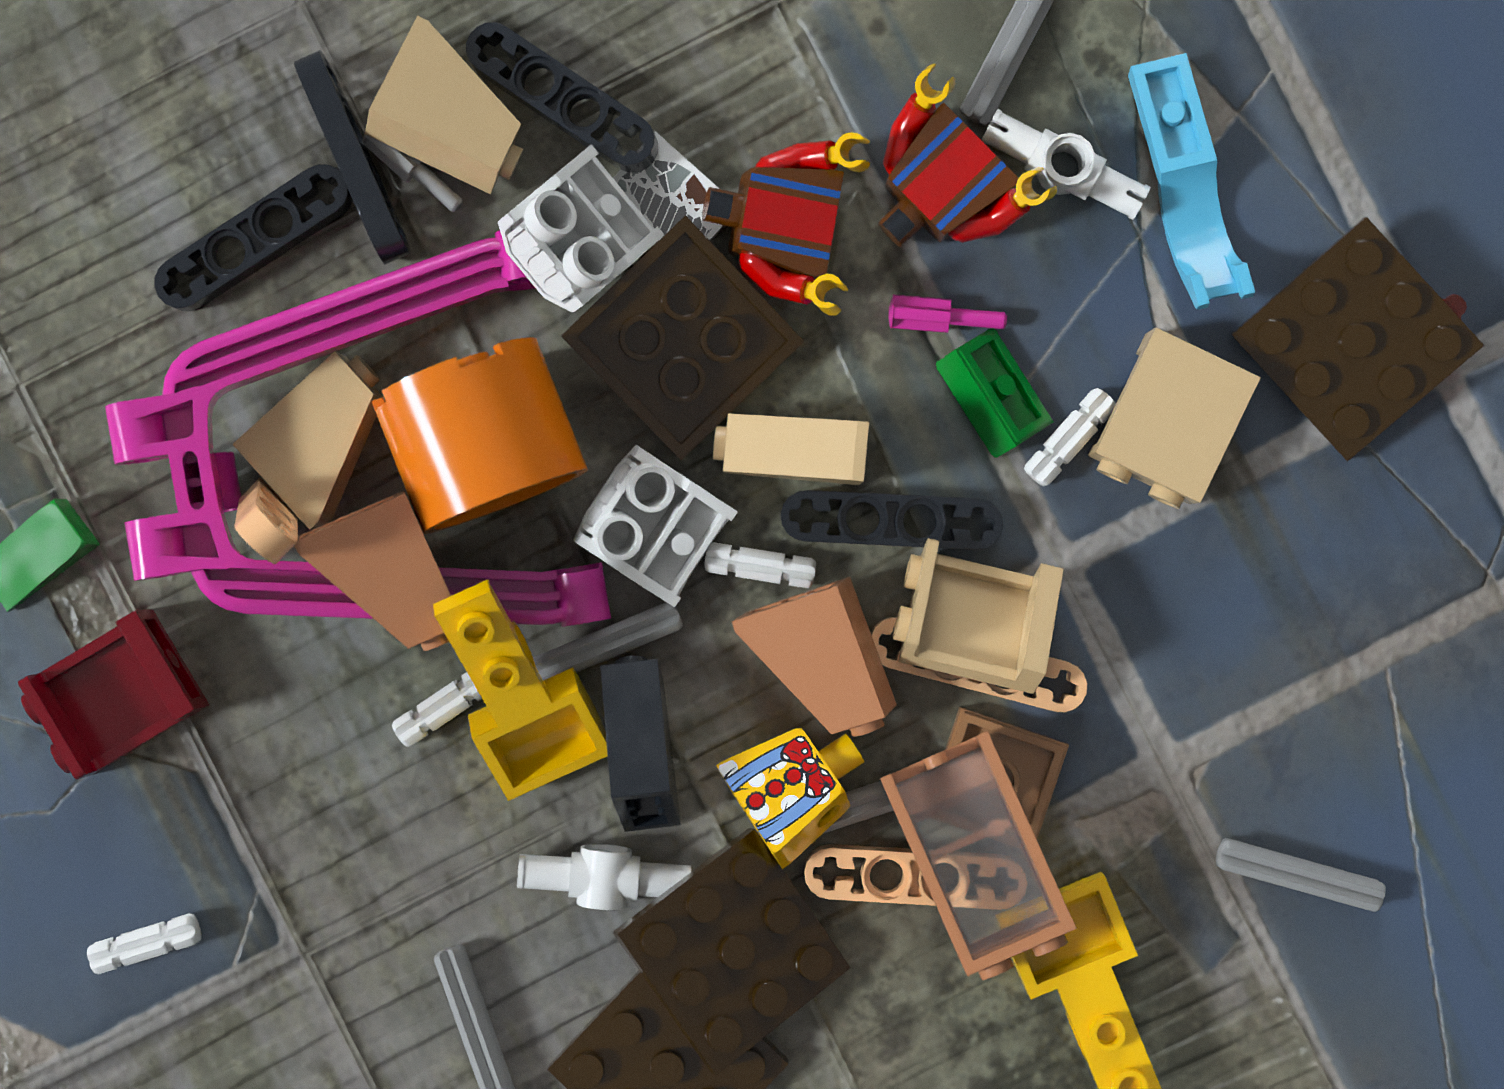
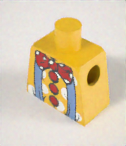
M795 728L723 760L716 767L783 869L791 864L847 812L851 805L838 779L863 764L864 760L846 733L818 751L802 728Z

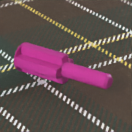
M893 294L889 305L888 318L889 326L892 329L948 333L949 325L1004 329L1007 324V315L1005 312L951 308V299Z

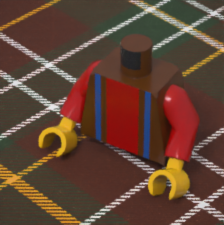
M936 64L929 65L917 76L915 81L916 93L910 96L891 126L883 160L885 170L889 174L885 188L898 203L878 222V225L888 238L899 247H903L922 227L940 243L949 237L964 243L1000 235L1028 213L1030 206L1039 205L1050 200L1057 193V186L1048 189L1042 195L1037 194L1033 190L1032 179L1036 174L1044 170L1043 167L1029 170L1018 178L944 102L936 109L935 104L943 101L954 90L956 84L955 78L952 77L944 86L943 91L934 90L929 85L928 76L934 70Z
M846 133L838 139L836 144L833 141L798 143L763 156L754 168H750L742 174L738 193L712 187L708 188L703 204L702 221L732 227L728 253L740 258L741 270L767 295L806 305L813 301L820 310L829 316H835L841 312V309L836 304L824 302V296L830 289L839 288L843 291H848L847 286L837 276L827 274L844 171L834 169L838 166V163L854 172H863L869 168L870 163L866 160L852 162L849 160V151L855 144L870 143L868 139L860 134Z

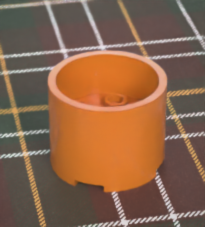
M525 337L500 342L493 346L495 354L489 356L488 352H480L457 360V357L448 359L390 385L382 390L384 398L381 397L371 401L423 534L451 528L505 509L563 485L588 471L536 338Z

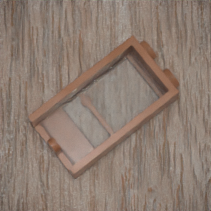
M988 731L880 778L967 976L978 972L981 979L986 980L1013 968L1014 964L1011 957L1032 948L1037 957L1052 952L1068 943L1065 933L1077 928Z

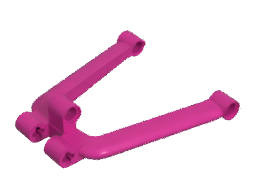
M500 230L495 232V237L486 238L466 244L202 340L184 350L172 362L164 378L162 395L106 405L105 410L114 464L132 465L169 458L178 513L142 518L124 523L134 581L191 572L200 591L211 602L226 610L260 615L373 619L310 563L279 561L277 564H273L268 560L250 559L236 549L224 512L237 510L241 492L234 452L215 453L213 451V408L217 400L231 390L326 356L335 351L353 346L493 293L536 289L506 253ZM602 562L546 572L439 568L451 596L488 579L510 621H514L516 624L547 625L560 623L561 627L611 619Z

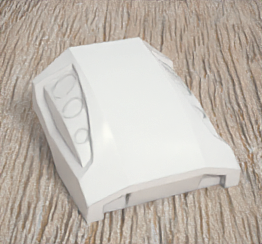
M592 144L498 221L505 250L509 257L543 298L572 313L586 304L664 236V233L658 226L653 228L595 157L599 153Z
M635 445L615 467L586 511L573 540L629 579L675 607L681 599L679 595L708 547L728 520H733L737 511Z

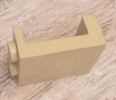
M1154 328L1145 334L1136 352L1139 355L1138 360L1097 444L1092 445L1088 456L1100 462L1096 470L1103 475L1124 484H1128L1131 477L1151 486L1148 493L1150 497L1168 506L1180 509L1183 502L1187 504L1201 503L1261 377L1161 329Z
M928 538L920 556L911 554L905 573L903 587L913 591L910 606H900L894 627L893 640L902 641L898 662L1033 694L1047 671L1064 568L1041 563L1033 577L938 554L939 541Z

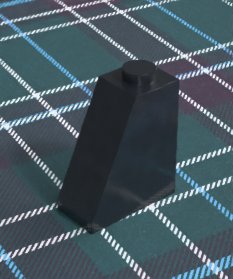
M626 656L617 659L614 664L600 666L611 799L624 831L630 832L681 825L664 681L658 659L648 660L643 656Z

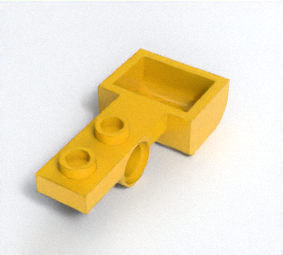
M488 579L433 604L435 618L486 704L485 707L468 714L471 737L508 801L608 756L605 728L575 669L572 667L550 678L542 679L535 666L532 653L524 635L516 622L510 621Z
M1098 872L1059 888L1077 928L1065 933L1068 943L1052 952L1037 957L1031 948L1013 956L1012 959L1031 1000L1057 989L1074 1036L1087 1061L1098 1089H1162L1112 970V966L1137 957L1138 954L1107 879L1102 872ZM1043 896L998 913L995 917L1001 930L1045 911L1048 907Z

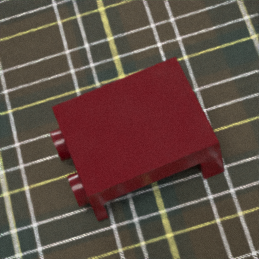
M153 609L134 610L116 621L117 627L44 671L28 675L18 681V685L24 693L21 696L23 708L35 723L43 725L53 744H51L50 750L57 765L64 772L71 773L76 780L96 774L210 705Z

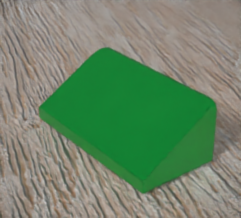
M988 329L956 348L936 363L937 370L994 458L1003 455L1054 422L996 329Z

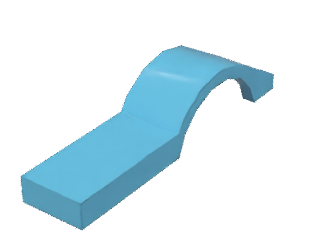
M1187 53L1131 66L1128 78L1158 180L1161 217L1167 242L1175 266L1196 310L1207 308L1210 304V299L1239 293L1241 299L1253 297L1255 289L1248 265L1242 262L1234 252L1222 218L1217 190V157Z

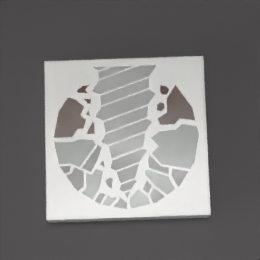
M655 131L654 133L658 141V154L654 162L647 169L640 172H625L620 169L613 179L653 228L658 226L665 235L686 215L707 239L712 242L725 225L702 221V211L708 188H719ZM643 145L638 149L637 153L643 150Z

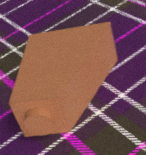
M404 491L298 536V542L294 545L297 553L408 649L421 644L423 651H428L449 642L435 618L433 604L451 595Z
M850 577L747 611L732 621L735 633L831 734L850 729L852 736L856 737L880 729L885 725L883 718L897 705Z

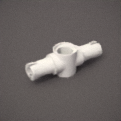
M999 109L995 112L982 138L985 144L1025 163L1024 169L1026 171L1036 167H1043L1044 170L1036 174L1041 186L1046 190L1057 186V195L1071 193L1083 200L1090 196L1127 215L1132 220L1138 214L1143 205L1142 200L1147 197L1151 188L1106 166L1107 159L1095 154L1090 142L1081 135L1074 133L1058 135L1046 128L1041 133L1002 113ZM1057 152L1071 154L1078 162V174L1074 177L1059 175L1052 166V155Z
M587 844L581 846L580 852H572L571 857L520 854L517 888L569 891L568 897L577 898L576 904L579 906L599 910H621L628 907V901L637 902L638 896L659 897L691 872V866L640 862V856H632L630 848L607 844Z

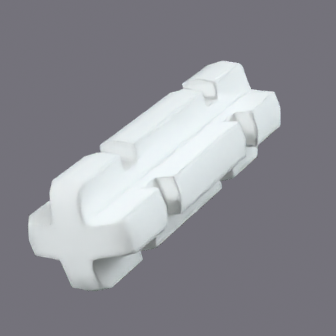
M1099 388L1091 390L1080 402L1081 409L1079 411H1072L1043 444L1045 447L1043 452L1037 451L1025 464L1024 470L1035 482L1042 486L1051 484L1062 471L1060 466L1063 463L1065 465L1068 464L1098 431L1096 425L1098 423L1102 425V423L1108 420L1116 403L1106 392Z
M712 542L706 551L704 567L709 573L727 575L729 571L735 572V577L777 584L784 580L789 581V586L810 588L814 583L816 561L812 558L793 555V559L785 558L783 553L740 547V550H733L732 545Z
M467 672L461 675L462 680L460 682L457 680L452 681L416 706L417 711L410 710L392 723L396 736L406 747H410L428 735L427 730L431 729L434 731L472 706L473 699L477 701L482 699Z
M189 913L172 918V920L167 921V924L163 921L121 934V936L116 937V940L111 937L95 942L87 948V957L92 971L96 974H102L115 970L117 967L122 966V964L128 966L167 954L168 951L173 950V947L175 950H180L193 946L201 940V929L196 916Z

